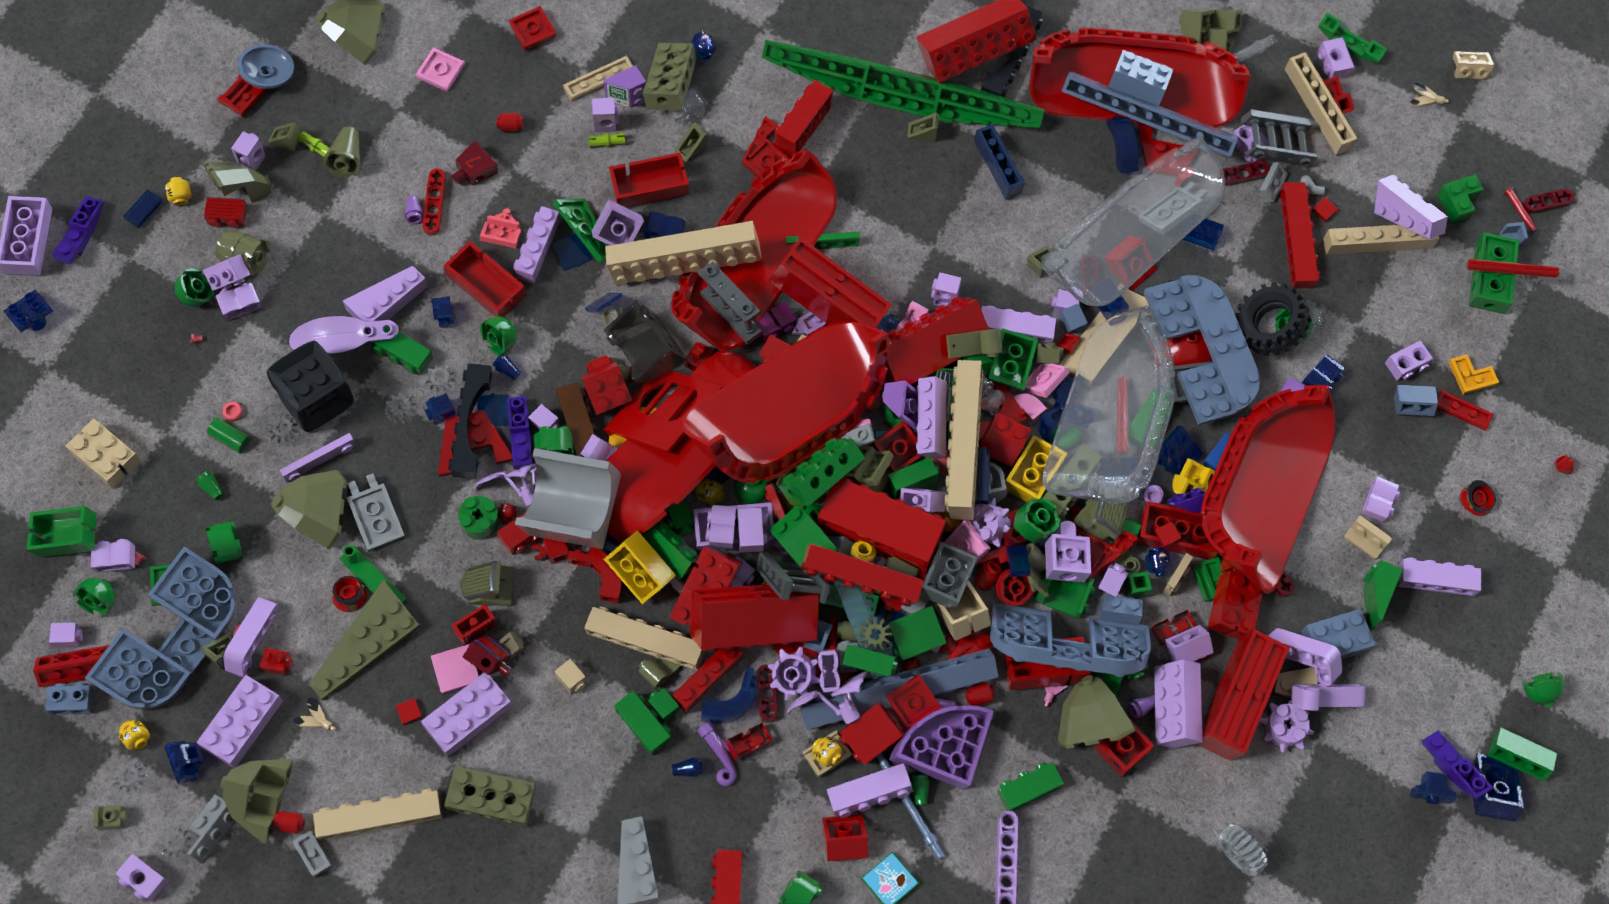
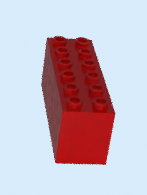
M997 0L918 35L916 39L927 69L940 83L1037 40L1029 10L1021 0Z
M801 237L769 280L770 283L828 325L840 322H860L876 328L892 305Z
M956 297L950 300V304L936 307L935 312L921 315L916 322L910 321L903 325L904 328L890 331L888 333L890 355L886 356L884 367H887L888 370L883 387H885V383L906 381L911 385L917 382L919 378H924L962 358H948L946 335L989 330L978 300L969 299V297Z
M846 477L841 478L831 487L818 515V526L825 534L844 536L854 544L858 541L867 542L876 548L877 555L883 556L886 559L896 557L919 569L925 575L943 537L946 520H943V517L940 515H931L917 506L911 507L903 500H894L883 492H874L868 486L852 483Z
M769 584L695 589L691 593L690 635L700 649L704 651H712L714 648L728 650L738 646L743 648H751L753 645L771 646L777 643L782 645H789L791 642L809 643L810 641L817 640L819 595L792 592L790 593L789 600L780 599Z
M1256 629L1238 638L1202 722V742L1196 743L1197 745L1229 761L1246 754L1289 651V646Z

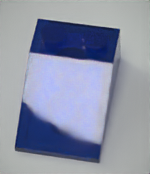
M1477 753L1475 767L1493 789L1478 799L1473 798L1475 815L1515 822L1524 808L1517 769L1488 755Z

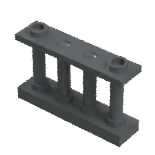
M1252 109L1241 118L1242 125L1252 127L1254 147L1246 153V156L1254 157L1255 159L1300 164L1301 166H1308L1318 158V154L1308 153L1305 133L1313 126L1312 119ZM1259 127L1267 129L1269 146L1262 145ZM1275 130L1283 133L1285 149L1277 148ZM1290 132L1298 134L1300 151L1292 149Z
M713 261L699 270L698 274L709 285L700 291L701 296L747 345L761 336L762 330L752 320L760 314V310Z
M760 552L756 570L780 599L789 600L790 593L792 592L818 594L819 601L826 604L831 588L830 584L822 576H808L800 569L801 567L798 564L777 562L768 552Z

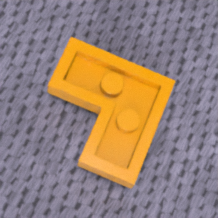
M1468 354L1452 358L1448 361L1463 395L1496 386L1499 383L1492 366L1474 370Z

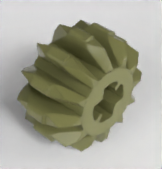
M877 617L873 618V625L869 619H866L868 627L860 625V628L865 630V633L858 632V636H865L864 639L859 641L860 644L867 641L865 649L868 650L870 645L873 644L872 649L876 652L878 644L880 649L883 650L884 645L881 643L882 641L890 644V641L885 639V636H892V633H885V630H888L890 625L883 628L884 619L880 621L879 625L877 624ZM872 629H875V631H877L878 629L880 631V634L878 635V640H875V638H870V635L872 634Z

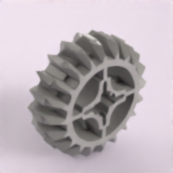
M1231 824L1218 835L1220 848L1242 873L1254 877L1267 866L1266 855L1258 845V842L1247 831Z

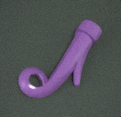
M708 722L701 726L697 732L702 739L706 740L725 766L724 769L718 771L716 775L717 781L722 786H730L736 779V769L729 755L730 751L725 742L715 732L712 723ZM723 774L729 775V779H724Z

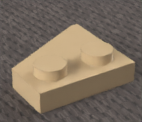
M1311 667L1279 673L1273 694L1292 699L1293 684H1317L1315 668Z

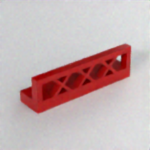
M109 645L37 657L33 672L38 687L85 679Z

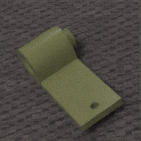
M1000 329L946 335L948 358L976 354H987V357H997L1002 352Z
M1029 543L1022 548L1020 559L1032 591L1035 592L1037 590L1047 597L1049 594L1041 576V572L1046 570V556L1037 546Z
M657 657L649 660L646 658L639 664V673L657 689L681 665Z

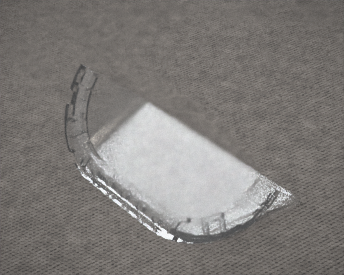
M1202 136L1187 141L1179 150L1177 147L1143 168L1141 170L1143 175L1139 174L1134 179L1130 178L1067 232L1053 246L1054 252L1046 253L1041 261L1042 269L1073 297L1086 305L1103 306L1117 299L1220 204L1225 190L1224 173L1219 161Z
M1148 306L1122 312L1109 318L1088 339L1083 349L1044 468L1043 484L1048 492L1055 495L1120 504L1136 499L1140 496V490L1147 488L1155 470L1175 399V389L1171 388V378H1175V369L1166 335L1160 334L1157 328L1159 321Z

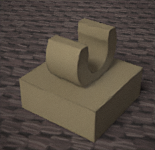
M611 303L606 304L601 315L607 329L610 330L616 327L618 321L622 320L621 316H625L623 308L615 309L614 304Z
M515 631L509 632L499 641L511 653L510 659L524 649L523 645H525L522 638L518 637Z

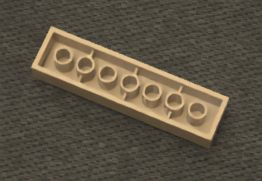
M753 221L605 246L606 264L615 285H625L631 282H643L648 279H660L666 276L698 272L712 261L718 267L761 260L760 242Z
M958 360V366L954 367L955 385L952 387L954 403H951V439H949L948 444L950 457L947 459L949 476H946L947 494H945L944 503L950 519L974 520L983 371L981 361Z

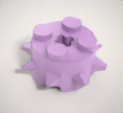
M996 498L992 499L990 505H975L974 520L969 521L987 544H994L1000 547L1004 533L1011 529V521L1007 517L1009 509L996 506Z
M799 647L797 652L788 654L783 649L779 650L780 659L775 664L768 665V668L772 670V678L774 679L770 687H778L780 691L784 692L785 700H789L792 695L798 693L804 695L808 693V689L813 683H820V679L816 677L815 669L818 660H811L808 656L804 655L802 647ZM796 670L797 677L793 678L794 674H791V671Z
M1292 700L1280 706L1270 703L1271 714L1267 718H1260V722L1265 724V733L1267 734L1264 741H1272L1274 745L1280 747L1282 753L1285 752L1286 748L1292 746L1303 750L1302 739L1306 735L1314 734V731L1309 729L1308 715L1310 713L1291 704Z

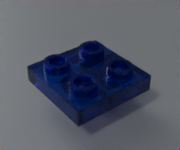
M35 289L27 293L16 303L9 305L3 312L19 332L22 333L29 327L34 331L42 330L47 322L45 316L53 312V310Z
M1177 426L1155 451L1159 457L1157 460L1159 466L1165 467L1164 470L1171 472L1173 476L1175 474L1180 475L1187 458L1197 461L1203 454L1183 426Z

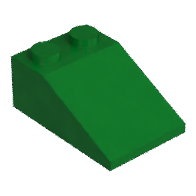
M1002 328V352L999 353V356L992 357L993 363L988 380L1024 391L1038 339Z
M800 505L795 506L769 529L800 567L806 547L810 544L836 552L839 551Z
M1380 560L1376 565L1373 564L1363 577V581H1365L1363 591L1367 625L1370 631L1383 620L1403 570L1383 560Z

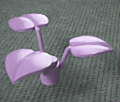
M527 465L506 474V471L491 474L478 481L475 485V490L477 491L486 481L494 478H505L516 490L519 497L522 496L525 505L528 506L532 502L535 491L537 465ZM529 470L532 473L533 486L531 483L527 484L524 478ZM520 476L524 485L520 487L521 491L509 477Z
M869 671L849 678L840 685L839 689L831 694L832 697L839 694L843 695L845 701L838 705L839 709L820 692L815 690L798 697L788 708L787 714L789 715L793 708L819 697L836 712L837 716L841 714L846 724L855 721L860 715L852 700L851 693L859 692L863 679L869 677Z

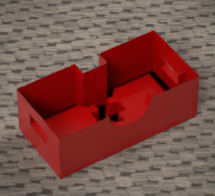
M1188 610L1173 616L1171 622L1166 619L1153 625L1151 629L1160 646L1166 644L1163 640L1175 635L1173 631H1170L1171 627H1168V625L1172 624L1176 617L1186 614L1192 626H1197ZM1185 618L1177 620L1173 624V627L1177 628L1175 630L1177 634L1190 628ZM1163 623L1167 625L1158 630L1155 629L1156 626Z
M762 722L748 729L746 735L741 732L729 738L725 744L736 761L769 745L772 738ZM761 727L764 735L768 740L767 743L763 744L765 740L763 739L761 733L759 731L756 732L755 729Z

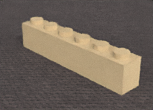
M1306 52L1291 57L1285 67V71L1335 155L1351 150L1357 137Z
M1400 225L1328 229L1323 238L1326 255L1431 249L1439 240V236L1428 239Z
M593 607L584 627L588 635L696 671L699 669L705 653L693 638H686L680 632L673 631L671 633L665 631L666 629L662 626L654 625L653 627L647 625V622L644 620L636 619L635 621L629 619L623 613H611L605 607Z
M425 789L420 794L413 795L410 792L401 794V797L398 798L387 796L380 798V801L376 802L365 800L361 801L360 805L355 806L343 804L338 809H319L317 813H313L315 835L318 841L442 819L439 793L437 790L434 791V789Z

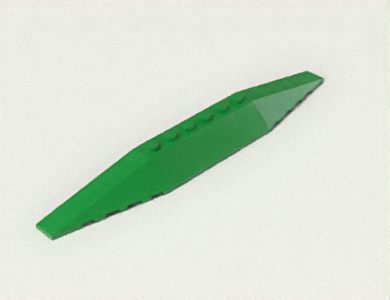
M765 40L763 59L780 67L787 68L791 72L804 76L812 82L816 80L833 91L841 93L840 95L923 117L938 113V120L947 123L1016 125L1018 127L1040 128L1044 109L946 80L938 83L934 77L854 57Z

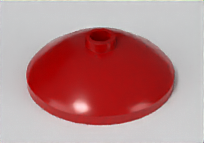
M1201 331L1163 341L1161 338V346L1165 356L1176 366L1211 362L1212 360Z

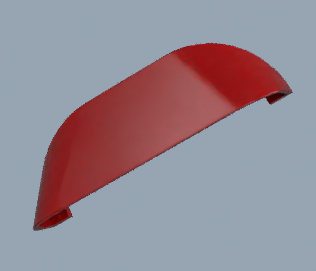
M1079 28L1078 33H1070L1067 29L1045 37L1041 40L1040 45L1034 49L1029 81L1030 95L1039 108L1044 109V112L1056 116L1137 123L1138 121L1062 92L1070 71L1109 86L1123 50L1173 69L1159 106L1215 128L1230 122L1240 112L1245 101L1250 73L1245 64L1240 65L1237 63L1238 58L1229 51L1209 42H1205L1204 45L1194 43V38L1181 35L1104 28Z
M808 149L795 152L791 156L792 159L788 161L781 159L760 173L751 181L753 187L746 194L740 192L715 225V227L749 221L754 223L760 242L761 260L719 268L760 310V314L756 316L757 318L754 322L756 325L766 311L769 313L783 292L770 283L769 280L795 244H786V237H801L814 247L832 220L836 210L837 192L834 181L829 172ZM698 272L683 273L678 280V284L681 287L679 291H674L672 296L671 308L673 315L681 323L718 349L733 350L745 345L746 343L701 296L700 291L709 285L701 278Z
M840 322L822 327L691 407L682 418V430L723 473L733 479L745 483H756L758 480L770 481L780 477L810 458L814 452L822 450L825 447V443L830 439H839L848 433L862 420L860 416L865 409L870 410L882 389L888 370L884 366L886 356L890 355L889 335L884 331L860 322Z
M723 352L712 355L703 361L691 373L690 377L725 387L757 366L742 355ZM679 386L650 416L663 420L687 393L689 388ZM697 392L689 399V401L672 419V421L682 417L691 407L694 406L697 400ZM686 434L670 453L627 439L606 460L621 473L607 534L618 544H622L637 530L640 534H643L667 514L665 508L679 504L716 465Z
M1328 385L1304 386L1303 390L1293 392L1292 389H1287L1271 395L1251 408L1252 413L1246 418L1242 417L1234 427L1202 502V526L1209 543L1222 557L1267 594L1277 587L1332 449L1335 435V409Z

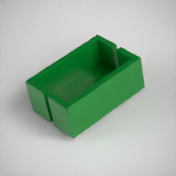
M86 506L30 512L29 530L35 534L28 533L27 551L38 557L94 551L95 534L92 531L96 530L97 513Z

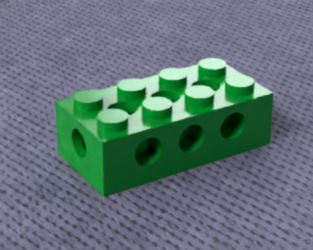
M1483 232L1476 241L1474 259L1517 263L1519 240ZM1473 270L1469 306L1505 314L1513 304L1516 274Z
M830 439L825 443V447L822 450H818L811 455L809 461L801 463L797 467V471L784 477L783 482L778 487L790 505L809 506L863 461L865 457L853 439Z

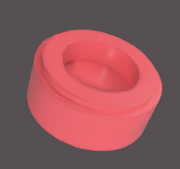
M229 402L224 405L222 413L226 420L234 422L242 417L243 410L237 402Z

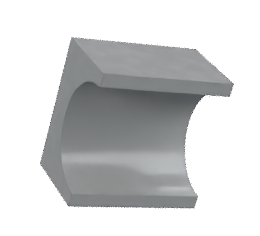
M534 448L533 457L537 465L535 491L529 509L523 517H517L515 525L530 536L603 549L621 473L609 461Z

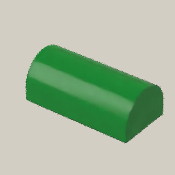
M215 418L207 429L208 436L239 454L251 440L250 436L219 418Z

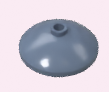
M261 44L246 49L240 55L238 70L241 77L249 84L259 88L271 89L280 87L291 79L294 73V63L290 55L283 49L273 45Z

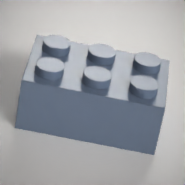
M1123 50L1108 87L1159 106L1173 69Z
M1361 609L1306 625L1301 631L1302 636L1335 646L1340 651L1341 660L1368 652L1376 645Z

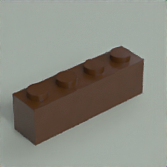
M578 382L556 388V393L566 426L572 432L576 456L584 457L581 455V452L592 434L597 432L594 421L590 422L589 416L592 414L589 404L585 405L583 400L586 399L584 388H580Z

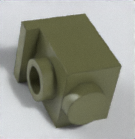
M1038 341L1034 360L1036 363L1059 364V359L1063 357V347L1055 346L1056 343L1045 342L1042 345Z
M121 805L94 806V827L98 831L124 829V823L128 819L127 810H124V807ZM109 813H113L111 819H107Z

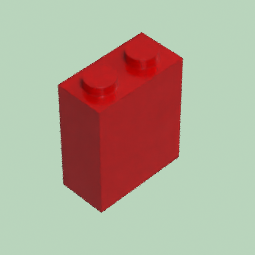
M878 701L861 714L858 719L844 727L840 731L842 735L840 739L845 746L852 748L854 758L859 763L862 761L865 765L901 738L904 732L881 702Z

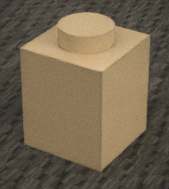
M571 659L555 670L556 677L570 694L574 691L579 692L584 688L586 677Z

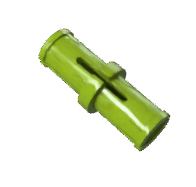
M306 131L299 135L298 141L308 146L312 152H317L324 157L329 150V147L323 144L322 140L319 138L315 139Z
M624 132L588 136L589 148L626 144Z

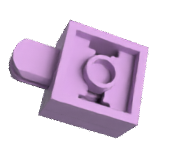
M1070 521L1061 522L1057 528V534H1051L1045 542L1046 579L1085 582L1091 574L1090 537L1076 536V526Z

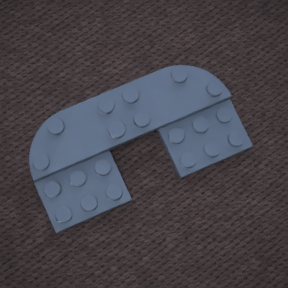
M1196 275L1181 276L1179 280L1146 288L1143 293L1163 341L1201 331L1212 357L1213 363L1178 373V378L1198 426L1237 415L1245 410L1259 390V371L1224 291L1211 280Z
M185 546L148 594V597L182 618L160 649L157 651L122 628L85 677L87 681L127 707L139 710L154 709L167 704L176 697L206 657L201 648L218 639L234 616L236 598L228 577L220 569Z
M992 603L990 640L995 648L1013 657L1017 662L1027 661L1053 665L1058 668L1067 667L1078 671L1087 670L1123 677L1127 674L1143 670L1148 663L1151 650L1149 627L1147 625L1090 617L1088 624L1089 644L1052 638L1051 611Z

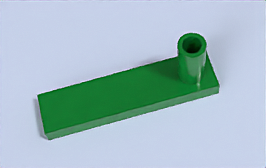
M859 232L822 234L814 247L817 250L858 247L860 234ZM798 236L786 237V244L796 243L799 239Z
M354 545L344 547V554L339 560L372 594L384 579L402 604L407 601Z

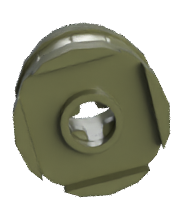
M234 230L224 232L216 246V257L221 262L241 254L252 276H255L254 274L259 275L268 262L266 252L270 253V245L267 241L256 239L247 233Z

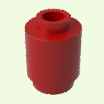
M500 113V117H497V128H500L501 132H513L523 129V115H518V113Z
M607 355L589 361V364L585 366L589 373L614 362L612 357L608 358Z
M993 561L985 563L974 577L976 586L981 590H990L1000 576L1001 567Z
M988 683L971 687L968 691H965L968 706H981L993 702V697H996L993 686H989Z
M286 811L275 813L273 829H277L278 832L299 834L300 830H304L305 818H302L301 813Z

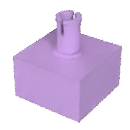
M608 199L591 232L594 238L608 245L633 242L644 220L640 214Z

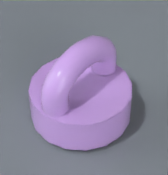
M1157 485L1148 486L1144 492L1145 501L1158 504L1164 496L1163 490Z

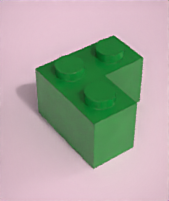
M1476 174L1444 184L1441 187L1437 196L1452 224L1469 220L1475 211L1471 201L1479 197L1483 188Z

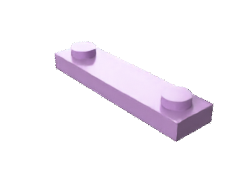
M348 433L280 469V472L286 483L289 481L293 482L305 472L335 456L350 452L356 446L351 434Z

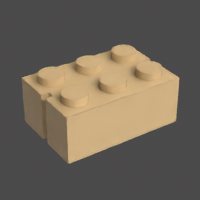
M94 418L81 430L82 435L77 434L66 445V448L74 457L112 489L125 477L119 468L120 465L129 473L141 461L134 451Z
M969 580L957 607L948 608L931 601V604L955 641L970 635L971 630L977 632L991 626L988 608Z

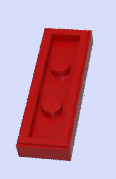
M1443 390L1439 392L1437 397L1438 405L1436 409L1484 431L1488 429L1494 415L1493 413Z

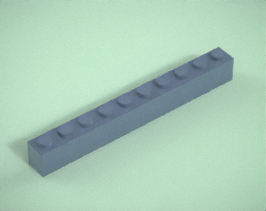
M1071 71L1062 89L1064 93L1231 157L1238 141V136L1125 94Z
M985 649L893 674L890 677L886 676L861 683L859 692H852L851 696L859 715H861L878 701L885 708H893L886 695L920 674L934 696L943 692L950 693L961 687H971L979 682H990L998 677L995 656L990 649ZM835 691L822 694L838 709V705L845 701L842 694L832 697L831 694ZM819 697L813 698L799 706L806 730L818 729L822 725L836 724L840 720H844L841 714L837 716L836 712Z

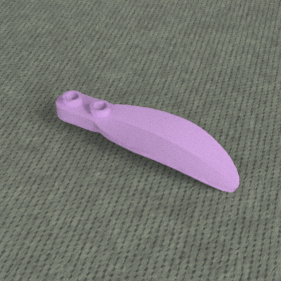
M347 316L322 317L311 320L296 328L290 336L289 343L295 350L301 345L315 340L328 354H336L356 349L366 342L392 340L398 335L399 329L397 324L391 320L365 322ZM389 326L390 331L385 333V328ZM371 328V333L367 335L366 330Z

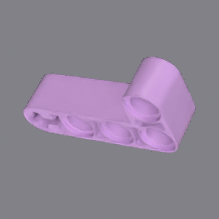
M261 597L256 599L225 650V671L243 678L247 675L246 672L252 665L251 656L278 611L279 605Z
M1276 628L1268 635L1290 647L1286 655L1287 659L1314 667L1316 679L1321 685L1330 686L1342 674L1341 654L1335 646L1280 628Z
M1293 684L1291 704L1297 708L1312 711L1319 710V707H1364L1365 686L1358 684H1331L1326 687L1321 684Z

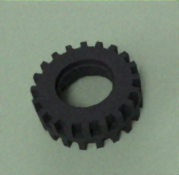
M1272 282L1270 287L1263 284L1261 285L1262 289L1256 291L1254 288L1251 290L1253 294L1250 297L1245 295L1243 298L1245 303L1239 304L1237 307L1240 313H1235L1248 347L1250 349L1253 348L1257 354L1262 351L1265 356H1269L1270 352H1273L1276 356L1279 355L1280 350L1284 349L1285 352H1288L1291 345L1298 346L1297 340L1300 337L1303 339L1306 337L1304 330L1310 329L1308 321L1311 320L1310 309L1299 291L1297 292L1293 286L1289 288L1286 283L1278 286L1276 282ZM1278 308L1287 309L1290 312L1287 324L1279 331L1269 334L1259 331L1258 324L1267 312Z

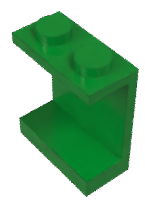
M1045 574L1043 581L1049 595L1045 597L1038 592L1035 602L1079 619L1081 614H1086L1089 606L1086 601L1088 596L1092 597L1095 586H1093V582L1095 579L1091 578L1089 582L1046 579Z

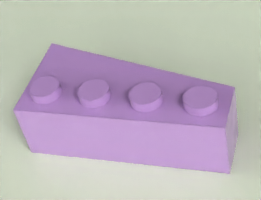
M1395 175L1378 180L1375 214L1428 239L1445 233L1447 216L1431 203L1427 204L1424 202L1421 195L1410 191V187L1405 183L1401 184Z
M411 266L343 300L345 309L354 318L365 322L389 320L428 288L425 277L415 267Z

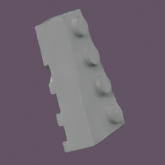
M641 816L622 820L617 904H650L659 902L643 818Z

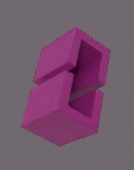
M785 302L770 309L773 314L771 316L766 311L757 324L762 330V335L759 337L764 344L770 334L779 338L780 334H789L794 330L797 319Z

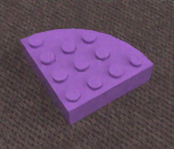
M970 705L951 706L935 711L916 722L903 734L895 745L889 760L898 764L904 763L908 768L960 789L967 788L971 785L994 711Z

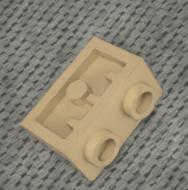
M1454 52L1453 60L1456 65L1455 78H1490L1494 63L1489 53Z
M1362 516L1356 519L1344 535L1345 539L1373 559H1376L1392 540L1390 536Z

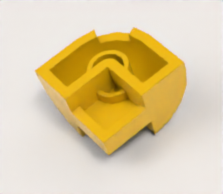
M1187 458L1180 475L1175 474L1172 486L1174 493L1186 494L1194 488H1202V490L1207 491L1215 471Z

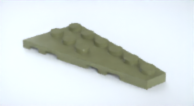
M384 579L309 683L321 700H324L420 627Z

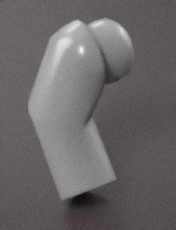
M1307 175L1301 177L1300 182L1306 183V189L1309 190V194L1324 195L1325 187L1315 186L1312 179Z

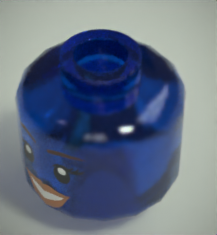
M700 32L693 36L691 44L694 46L696 57L703 60L712 58V54L716 52V45L712 35Z
M1163 547L1148 550V554L1145 555L1147 571L1150 574H1155L1156 577L1167 575V571L1172 569L1170 553L1164 550Z

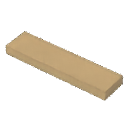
M625 56L564 84L563 88L572 102L604 87V79L633 67L628 57Z

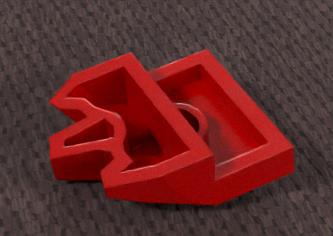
M981 629L977 632L971 630L970 635L956 641L949 633L945 638L946 644L941 645L939 651H947L948 657L946 660L985 649L991 650L994 646L990 640V635Z

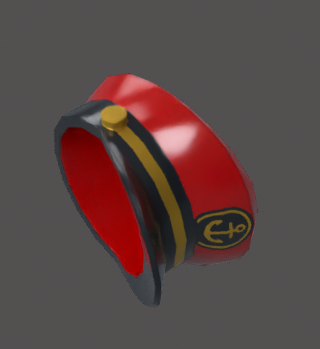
M1475 480L1463 488L1460 500L1464 508L1471 514L1484 516L1490 513L1495 506L1496 496L1493 489L1486 482Z
M344 576L334 583L332 602L336 608L343 612H354L364 605L367 591L356 577Z

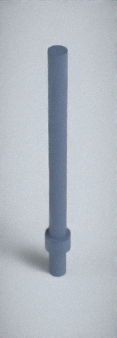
M883 752L876 756L883 770L891 768ZM909 795L901 798L925 837L926 845L931 847L938 860L942 859L945 855L937 843L938 839L934 833L930 832Z

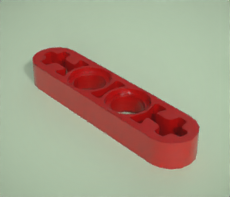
M439 168L431 170L428 175L422 225L425 234L429 236L438 234L441 226L446 177L444 171ZM436 175H440V178H438V185H435L434 178L436 177ZM432 191L440 192L438 197L430 196ZM431 207L439 209L435 214H430L428 210ZM430 219H433L434 227L432 228V230H429L428 228L431 223Z

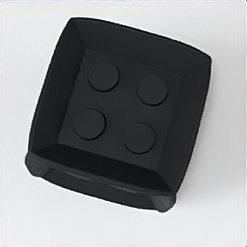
M315 340L291 351L267 369V377L272 387L278 393L291 416L305 432L313 431L347 410L354 402L352 391L340 370L324 348Z

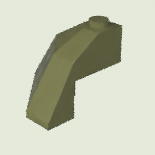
M340 0L325 7L318 14L315 22L331 39L366 65L377 51L376 36L380 35L382 28L380 18L385 13L386 7L380 0Z
M1182 10L1179 19L1182 33L1186 37L1194 38V43L1204 45L1205 42H1209L1230 52L1235 42L1232 39L1235 32L1239 33L1241 29L1243 10Z
M203 162L212 182L224 196L243 188L253 203L272 193L269 187L272 184L267 175L263 177L261 173L243 163Z
M337 470L301 476L281 488L273 498L271 506L294 529L330 549L341 534L339 516L343 515L344 500L342 499V491L346 489L347 481Z
M1088 675L1074 686L1063 703L1058 742L1066 749H1070L1083 742L1085 746L1099 744L1101 742L1100 739L1110 738V741H1116L1136 730L1117 698L1100 678Z
M293 759L250 761L231 769L227 777L224 776L221 781L220 788L223 789L222 799L231 817L262 843L266 844L273 832V819L276 811L279 812L284 798L281 794L289 783Z

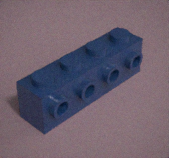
M991 124L976 130L974 142L1005 200L1022 194L1025 185L1024 179L1018 172L1015 162L1012 161L1008 149L1004 146L994 125Z

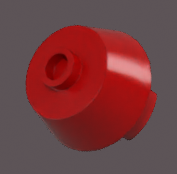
M1009 568L997 580V596L1006 605H1023L1033 595L1024 569Z

